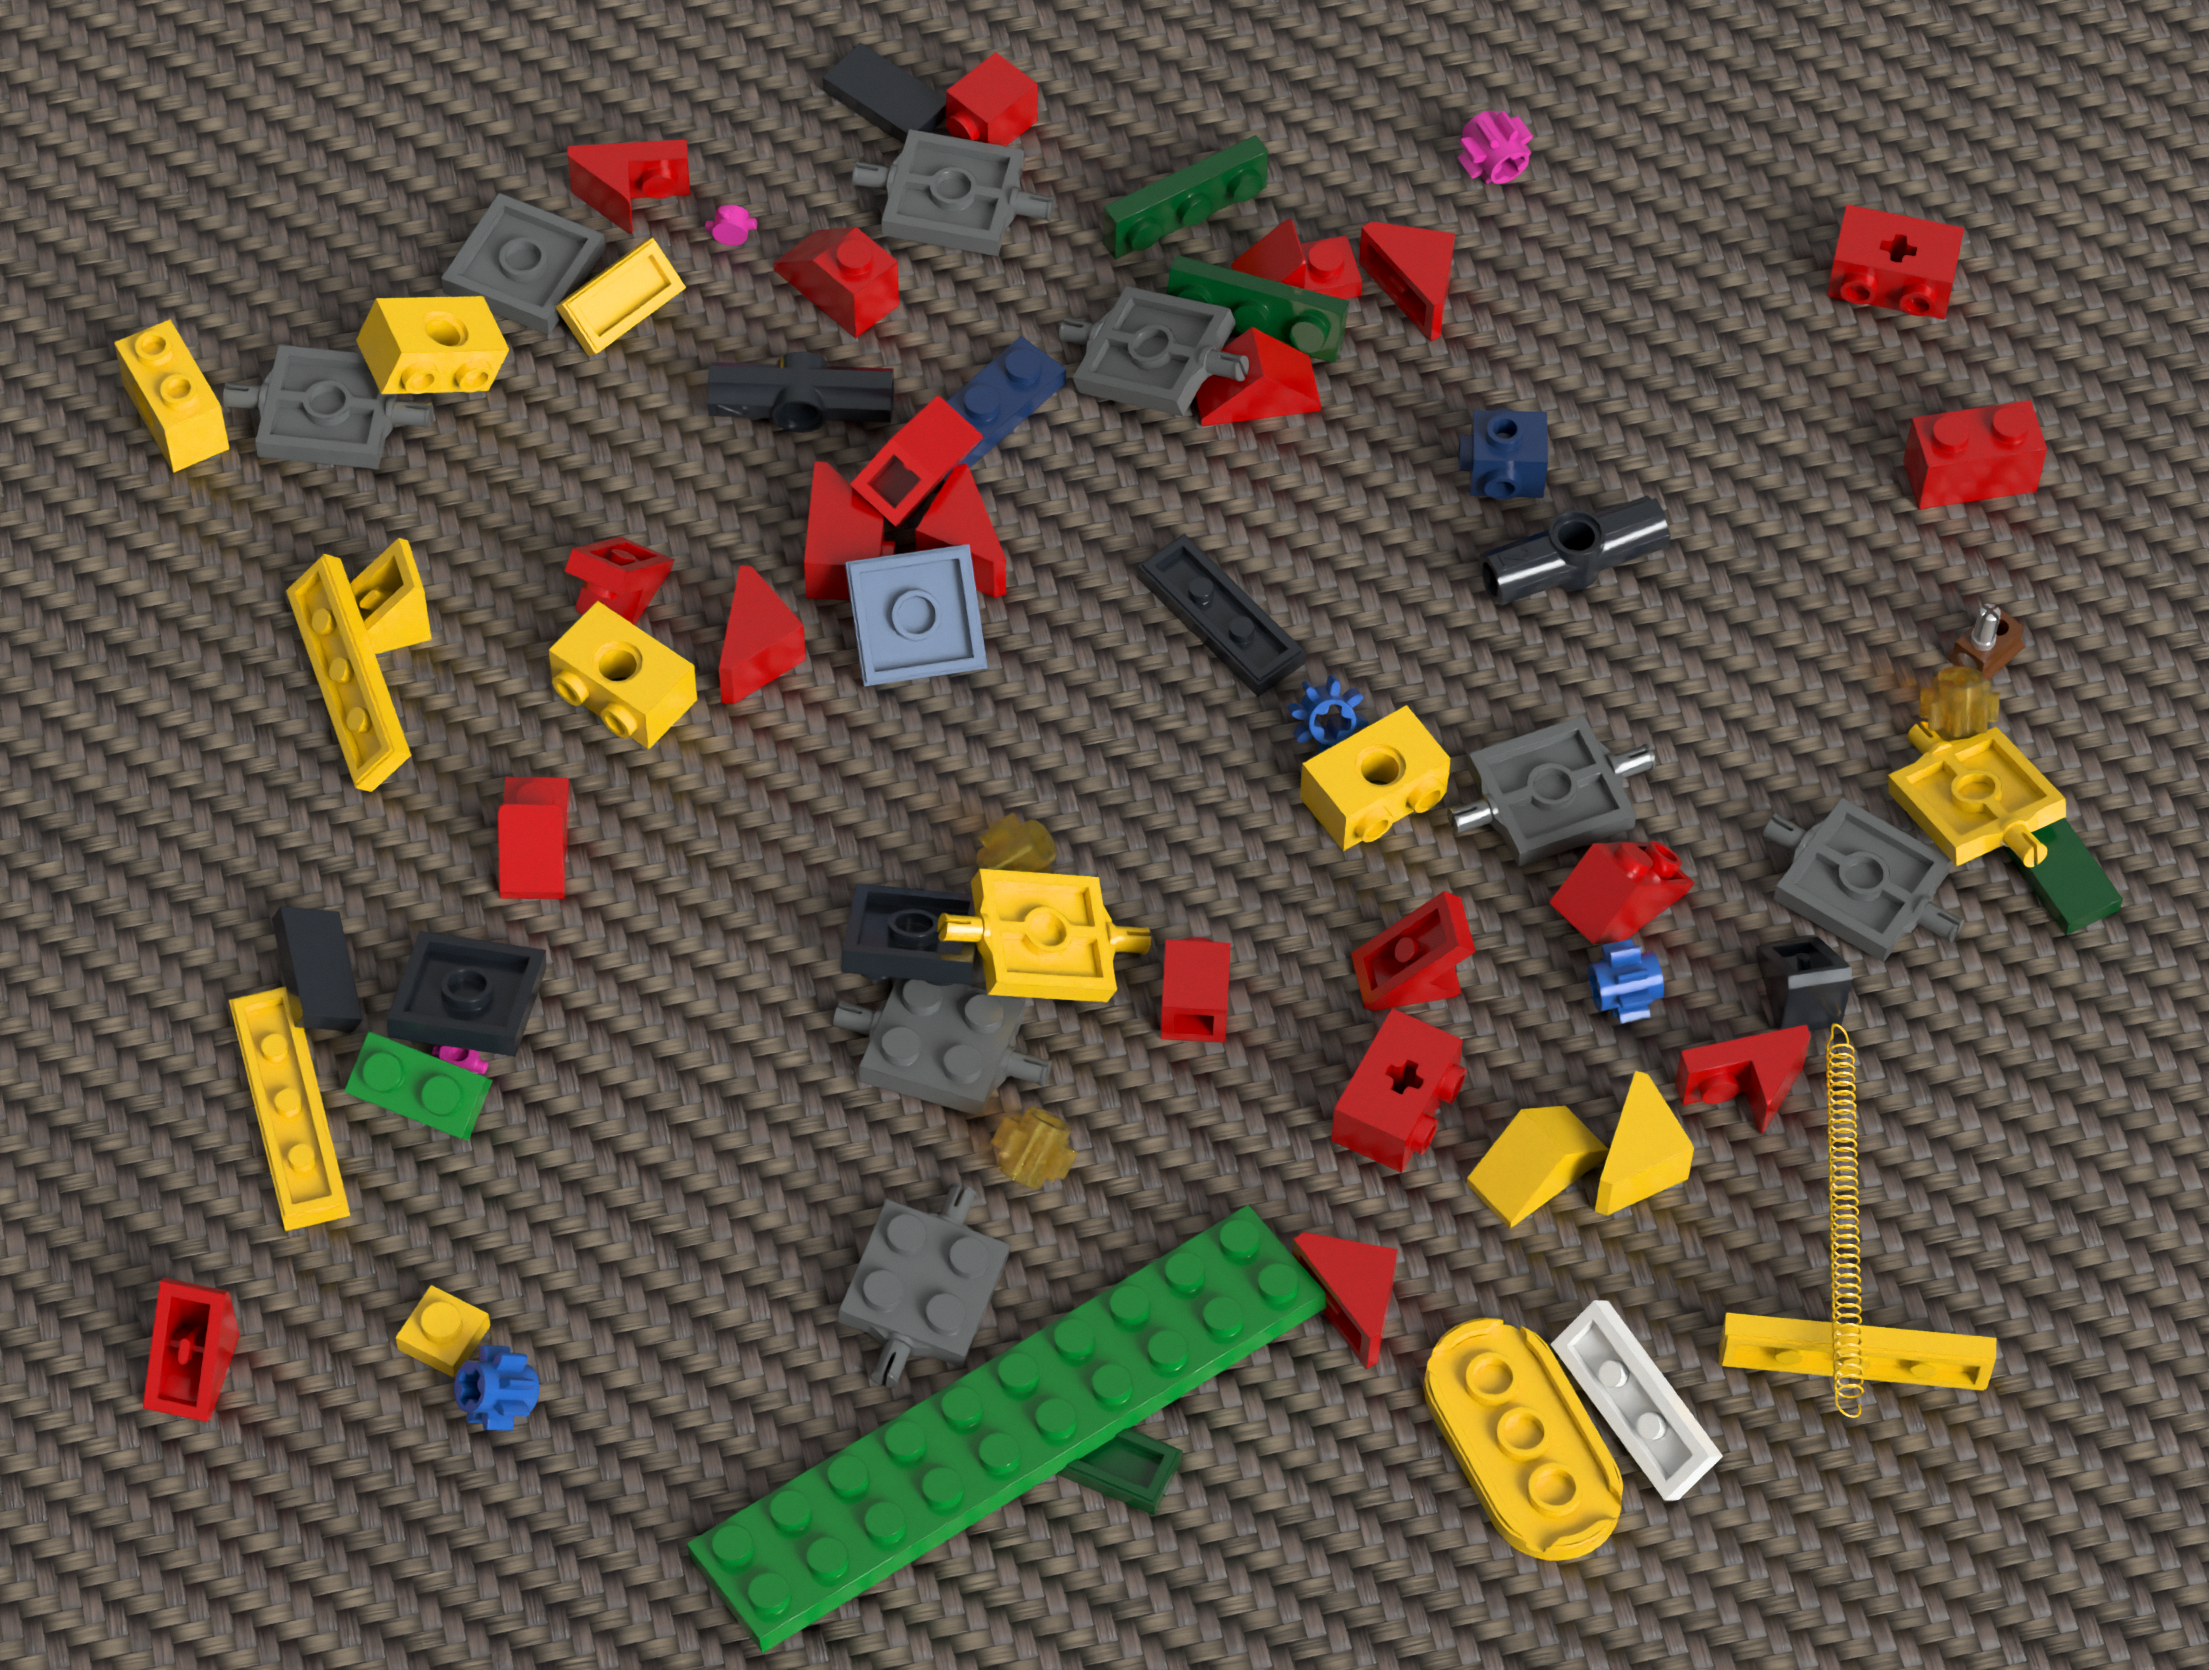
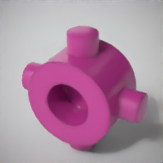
M722 205L716 210L714 221H706L705 227L707 233H712L718 242L737 246L747 240L749 230L757 229L756 218H751L749 212L740 206Z
M435 1045L432 1052L433 1057L476 1074H484L488 1068V1062L480 1059L479 1051Z

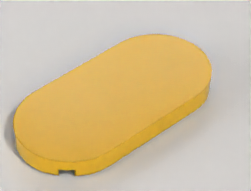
M1478 1318L1453 1327L1439 1339L1432 1351V1356L1428 1360L1424 1377L1425 1400L1432 1417L1493 1526L1511 1546L1535 1558L1561 1561L1578 1558L1592 1552L1607 1540L1616 1527L1621 1511L1623 1482L1616 1462L1552 1351L1536 1333L1521 1325L1520 1330L1510 1325H1503L1504 1320Z

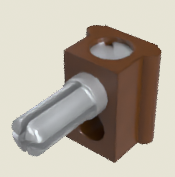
M1986 603L1980 607L1976 623L1955 641L1954 648L1947 653V658L1951 661L1950 663L1975 682L1984 685L2025 647L2021 640L2024 626L1998 606Z

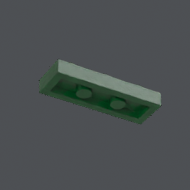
M1254 135L1104 206L1103 245L1116 260L1135 250H1145L1155 244L1158 239L1185 226L1198 225L1209 215L1227 206L1252 199L1259 191L1267 188L1268 149L1257 135Z
M1177 255L1169 271L1166 295L1230 308L1236 322L1230 335L1239 337L1253 327L1311 357L1336 363L1342 350L1350 301Z

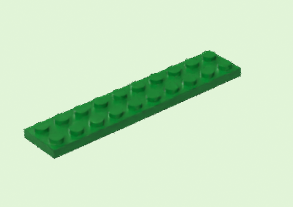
M1246 1205L688 1542L687 1548L690 1559L763 1654L1067 1467L1066 1465L1071 1461L1079 1460L1115 1438V1434L1131 1428L1325 1309V1291L1253 1209Z

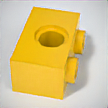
M483 296L376 298L356 339L381 394L489 391L509 352L505 339Z
M171 319L114 342L123 385L173 473L229 450L221 405Z
M599 601L549 649L552 684L557 693L571 705L580 706L582 704L600 716L607 728L615 735L624 739L631 737L648 750L697 701L694 665ZM615 678H627L622 681H612Z
M1406 705L1302 763L1300 799L1342 851H1345L1361 841L1372 842L1380 838L1390 829L1394 822L1414 811L1422 813L1434 807L1443 798L1444 794L1447 793L1451 758ZM1379 780L1388 784L1376 785L1370 783V781Z

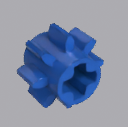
M1335 674L1329 675L1326 685L1313 687L1306 680L1302 682L1303 690L1306 694L1301 704L1293 703L1287 707L1293 717L1304 721L1293 732L1297 741L1304 743L1314 736L1319 754L1329 749L1330 746H1334L1352 736L1356 727L1363 728L1369 725V721L1363 714L1352 709L1361 702L1363 696L1357 688L1349 689L1342 695L1340 692V682ZM1334 704L1340 712V716L1329 717L1327 725L1321 726L1316 715L1327 714L1329 706Z
M1632 939L1602 945L1604 958L1599 959L1597 963L1588 965V983L1596 1009L1599 1012L1611 1009L1612 1017H1618L1620 1024L1650 1018L1648 1004H1652L1653 1000L1664 997L1663 975L1656 954L1653 951L1641 953L1640 946H1634Z
M483 1345L480 1347L479 1352L480 1361L465 1360L457 1372L454 1383L456 1402L462 1411L467 1412L466 1420L468 1423H482L484 1430L513 1431L514 1416L528 1417L537 1403L539 1396L537 1373L533 1367L526 1364L528 1358L526 1354L511 1353L508 1346Z

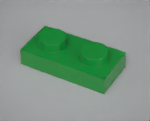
M368 1031L344 1092L469 1141L493 1080Z

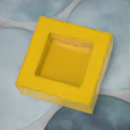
M431 1285L395 1337L397 1348L399 1351L456 1378L460 1367L464 1364L465 1360L469 1359L489 1329V1314Z

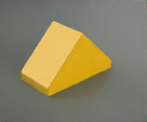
M398 538L350 583L375 654L432 640L425 592L408 540Z
M1639 1071L1634 1073L1600 1178L1595 1206L1596 1213L1608 1216L1689 1178L1694 1146L1652 1079L1646 1073Z
M1566 1106L1521 1109L1467 1177L1466 1184L1511 1229L1607 1158L1609 1149Z

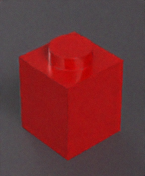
M997 52L993 53L946 90V128L952 137L1006 147L1038 122V84Z
M1189 937L1183 940L1166 939L1161 1039L1225 1043L1231 943L1214 942L1205 937Z

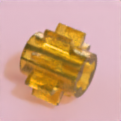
M1966 666L1948 667L1941 670L1937 677L1932 678V688H1922L1920 690L1919 717L1928 719V729L1930 731L1935 730L1944 741L1951 742L1971 738L1980 733H1987L1988 722L1998 721L2000 693L1990 691L1991 681L1985 680L1984 675L1979 670Z
M1011 813L990 825L989 831L980 835L979 839L984 847L977 852L979 869L1054 874L1049 864L1056 859V846L1052 836L1040 822L1028 820L1020 825L1016 815Z
M1029 1106L1023 1116L1015 1113L1013 1118L1005 1115L991 1141V1144L1001 1149L999 1153L1001 1159L997 1164L998 1168L1011 1179L1035 1189H1040L1045 1179L1054 1182L1056 1177L1064 1180L1078 1154V1151L1067 1146L1070 1141L1067 1138L1072 1131L1071 1127L1056 1115L1033 1106Z

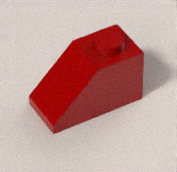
M857 227L816 230L773 263L776 273L855 339L899 306L898 261Z
M814 461L804 558L806 598L850 601L844 563L896 555V542L885 541L884 516L860 495L827 462Z

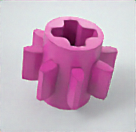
M1492 110L1485 111L1472 118L1463 128L1462 139H1460L1459 143L1465 151L1457 158L1472 179L1481 176L1486 184L1491 181L1495 184H1503L1515 179L1526 169L1529 163V155L1531 154L1526 143L1533 138V135L1519 116L1510 119L1505 111L1500 113Z

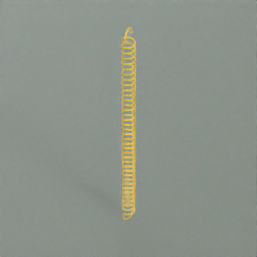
M1833 1023L1831 1026V1037L1825 1046L1827 1051L1826 1085L1828 1088L1826 1094L1828 1097L1827 1132L1829 1136L1827 1141L1829 1144L1828 1170L1830 1173L1828 1178L1830 1182L1829 1218L1831 1221L1830 1258L1832 1261L1830 1267L1832 1270L1831 1298L1833 1300L1831 1307L1833 1310L1832 1338L1834 1340L1832 1344L1834 1350L1832 1357L1834 1359L1833 1378L1835 1381L1833 1388L1836 1406L1839 1411L1847 1417L1856 1418L1861 1414V1404H1858L1859 1410L1855 1415L1845 1413L1838 1404V1395L1844 1398H1857L1864 1393V1389L1861 1387L1864 1380L1860 1376L1864 1371L1860 1366L1863 1363V1358L1859 1356L1863 1352L1862 1347L1859 1346L1863 1339L1859 1336L1862 1333V1328L1859 1326L1862 1322V1318L1859 1316L1862 1311L1859 1306L1862 1299L1858 1296L1861 1293V1288L1858 1286L1861 1282L1858 1276L1861 1269L1857 1266L1861 1260L1857 1256L1860 1253V1249L1857 1246L1860 1243V1239L1857 1237L1860 1230L1856 1227L1859 1224V1219L1856 1217L1859 1214V1210L1856 1207L1859 1204L1856 1198L1859 1191L1855 1188L1858 1186V1180L1856 1179L1858 1171L1855 1169L1858 1165L1855 1159L1858 1153L1855 1150L1857 1142L1854 1140L1857 1137V1133L1854 1131L1857 1127L1854 1121L1857 1115L1853 1112L1856 1110V1104L1854 1103L1856 1096L1853 1093L1856 1089L1853 1084L1856 1079L1853 1075L1855 1072V1067L1853 1066L1855 1058L1852 1056L1855 1050L1849 1045V1038L1843 1027ZM1837 1026L1845 1035L1847 1044H1837L1829 1048V1043L1834 1037L1833 1029ZM1838 1046H1846L1852 1050L1850 1054H1833L1831 1052L1832 1049ZM1834 1057L1840 1059L1851 1057L1852 1059L1851 1063L1839 1062L1836 1064L1831 1060ZM1850 1066L1852 1068L1851 1072L1840 1071L1834 1073L1831 1070L1833 1067L1846 1068ZM1851 1076L1852 1081L1834 1082L1832 1081V1077ZM1835 1085H1851L1852 1091L1840 1090L1835 1092L1831 1088ZM1835 1094L1840 1096L1851 1094L1853 1096L1851 1101L1846 1099L1835 1101L1832 1099ZM1835 1104H1852L1853 1109L1834 1110L1832 1106ZM1836 1113L1853 1114L1852 1119L1841 1118L1836 1120L1832 1116ZM1836 1122L1841 1124L1852 1122L1854 1126L1852 1129H1835L1833 1124ZM1836 1132H1853L1854 1136L1853 1138L1841 1137L1836 1139L1833 1134ZM1852 1141L1854 1143L1852 1148H1836L1833 1146L1835 1142L1848 1143ZM1836 1151L1854 1152L1853 1157L1842 1156L1837 1158L1833 1154ZM1837 1160L1842 1162L1853 1160L1855 1164L1853 1167H1836L1834 1162ZM1837 1170H1853L1855 1174L1853 1177L1848 1175L1837 1177L1834 1175V1172ZM1853 1179L1855 1181L1854 1186L1842 1185L1838 1187L1834 1184L1837 1180L1849 1181ZM1838 1189H1854L1855 1195L1837 1196L1834 1192ZM1838 1199H1854L1856 1201L1854 1205L1845 1204L1838 1206L1834 1203ZM1854 1208L1856 1211L1854 1215L1843 1214L1839 1216L1835 1213L1837 1209L1848 1210ZM1839 1218H1854L1856 1223L1854 1225H1838L1835 1221ZM1838 1228L1856 1229V1233L1854 1235H1839L1835 1231ZM1838 1238H1856L1857 1240L1855 1244L1847 1243L1840 1245L1835 1242ZM1855 1247L1857 1250L1855 1254L1844 1253L1840 1255L1836 1252L1838 1248L1847 1249ZM1840 1257H1855L1857 1263L1839 1264L1836 1260ZM1840 1267H1856L1857 1273L1839 1274L1836 1270ZM1840 1277H1856L1858 1281L1856 1284H1840L1836 1280ZM1840 1287H1856L1858 1292L1856 1294H1840L1836 1290ZM1840 1297H1857L1858 1302L1856 1304H1841L1837 1299ZM1840 1307L1858 1308L1856 1314H1841L1837 1310ZM1856 1316L1859 1319L1856 1324H1841L1837 1321L1841 1317L1852 1318ZM1841 1327H1858L1859 1332L1857 1334H1842L1837 1330ZM1841 1337H1858L1859 1342L1857 1344H1842L1838 1339ZM1842 1347H1858L1860 1351L1857 1354H1842L1838 1350ZM1842 1357H1858L1860 1362L1858 1364H1842L1838 1360ZM1843 1367H1858L1860 1373L1844 1375L1839 1370ZM1844 1377H1858L1860 1383L1844 1385L1839 1380ZM1858 1387L1861 1390L1855 1396H1848L1839 1392L1842 1388Z

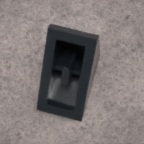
M1819 937L1756 946L1757 960L1777 1031L1806 1024L1809 1031L1831 1028L1833 1023L1842 1026L1853 980L1852 968Z

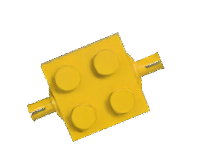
M1926 721L1920 722V727L1918 724H1915L1909 730L1908 741L1922 753V756L1915 763L1888 774L1889 794L1956 866L2002 846L2010 847L2027 867H2034V861L2038 865L2045 859L2047 847L2031 832L2066 817L2065 797L1997 726L1971 738L1951 742L1944 741Z
M979 869L971 880L975 915L961 916L942 913L937 926V932H940L938 935L940 941L976 942L977 949L982 956L987 994L997 996L1108 1002L1117 991L1113 968L1115 951L1147 954L1151 946V936H1148L1150 929L1148 927L1115 926L1112 923V919L1103 905L1099 877Z

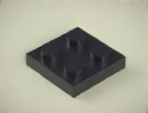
M857 883L842 949L841 972L860 974L865 978L873 980L894 977L924 980L936 986H949L955 983L971 985L977 954L976 942L940 941L938 938L940 932H937V926L942 913L974 916L973 895Z
M420 931L387 1016L388 1037L516 1057L546 971V950Z

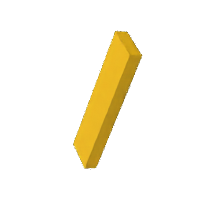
M323 554L286 590L354 786L357 789L372 792L411 756L341 558Z
M286 986L229 1000L285 1232L350 1216L304 1028L294 1027Z
M1726 1313L1719 1342L1718 1364L1726 1367L1833 1377L1834 1359L1832 1355L1834 1350L1832 1344L1834 1340L1832 1338V1322ZM1859 1325L1862 1328V1333L1859 1336L1863 1339L1859 1345L1863 1349L1862 1354L1859 1355L1863 1358V1363L1860 1366L1864 1370L1860 1376L1864 1380L1982 1391L1987 1389L1996 1361V1338ZM1841 1327L1837 1331L1842 1334H1857L1859 1329L1858 1327ZM1841 1337L1838 1341L1842 1344H1857L1859 1338ZM1842 1347L1838 1351L1842 1354H1857L1860 1350L1858 1347ZM1842 1357L1838 1361L1842 1364H1858L1860 1359L1858 1357ZM1843 1367L1839 1372L1844 1375L1858 1374L1860 1369L1858 1367Z

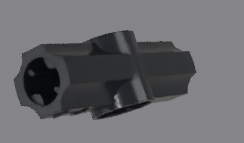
M803 351L783 355L777 361V364L711 362L708 374V415L773 418L780 428L797 433L818 430L825 424L826 420L891 423L894 405V368L829 366V363L823 357Z
M1647 495L1595 514L1582 510L1565 511L1555 517L1549 530L1480 553L1479 568L1482 573L1484 587L1493 603L1498 602L1502 606L1556 586L1572 591L1585 589L1595 582L1599 571L1669 547L1671 535L1667 527L1665 513L1656 498L1651 499Z

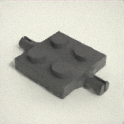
M909 129L903 152L896 158L891 167L857 160L853 170L852 185L886 190L887 204L881 220L882 235L987 255H999L1006 228L1014 220L1016 214L1051 221L1055 204V196L1021 191L1020 179L1025 166V150Z
M1126 286L1113 309L1101 318L1100 321L1090 323L1066 317L1063 319L1064 323H1061L1059 329V337L1062 342L1087 346L1086 355L1072 377L1079 393L1179 416H1184L1201 384L1208 376L1214 374L1232 378L1236 381H1243L1245 379L1244 374L1247 375L1249 370V359L1247 356L1221 352L1236 325L1230 308Z
M279 345L273 369L261 386L237 384L227 381L223 392L224 407L259 410L261 420L255 444L258 457L379 469L385 439L395 424L430 428L433 419L432 402L397 400L396 394H381L363 354L355 352Z
M1585 715L1469 753L1467 768L1480 791L1481 799L1448 809L1449 824L1453 827V832L1458 835L1461 832L1490 823L1502 835L1517 866L1520 867L1633 829L1637 814L1623 789V778L1649 769H1655V757L1647 743L1615 755L1612 754L1607 747L1597 740Z
M1841 798L1824 821L1813 826L1809 831L1784 819L1778 813L1772 816V820H1769L1764 829L1763 837L1769 838L1795 853L1793 864L1776 885L1774 900L1878 960L1884 962L1903 935L1915 929L1919 924L1946 939L1949 943H1952L1955 936L1957 937L1965 919L1959 918L1932 903L1934 892L1948 875L1952 861L1942 853L1848 800Z
M897 978L889 998L880 1005L877 1011L840 1000L834 1015L833 1027H841L869 1035V1045L859 1066V1082L981 1117L985 1114L993 1092L1008 1076L1044 1087L1052 1065V1060H1045L1015 1051V1038L1024 1018L1025 1001L1007 996L988 995L986 990L965 984L955 983L949 986H936L924 980Z
M952 1183L939 1215L924 1213L888 1199L885 1201L842 1302L837 1321L869 1333L880 1344L884 1345L875 1369L871 1373L872 1380L879 1385H882L889 1365L892 1363L885 1387L896 1388L909 1355L934 1357L963 1368L1009 1257L1011 1247L1008 1243L975 1232L964 1224L972 1203L977 1196L974 1189L966 1186L960 1203L956 1207L960 1198L962 1183Z

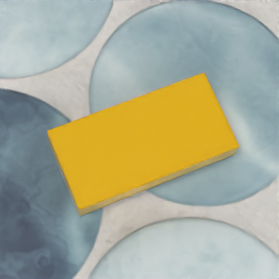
M650 238L640 243L555 307L586 354L592 356L599 353L686 287L654 238Z

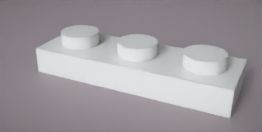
M1594 1300L1550 1344L1665 1501L1679 1500L1723 1457L1609 1301Z

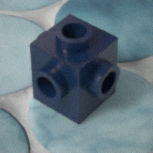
M1498 408L1491 411L1473 410L1471 435L1460 434L1458 447V470L1470 471V496H1489L1499 500L1514 497H1544L1548 466L1547 412L1513 411L1506 408Z

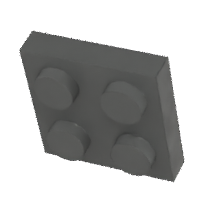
M498 193L442 276L443 293L452 297L483 296L491 312L550 335L561 318L555 306L582 286L606 249L605 234Z

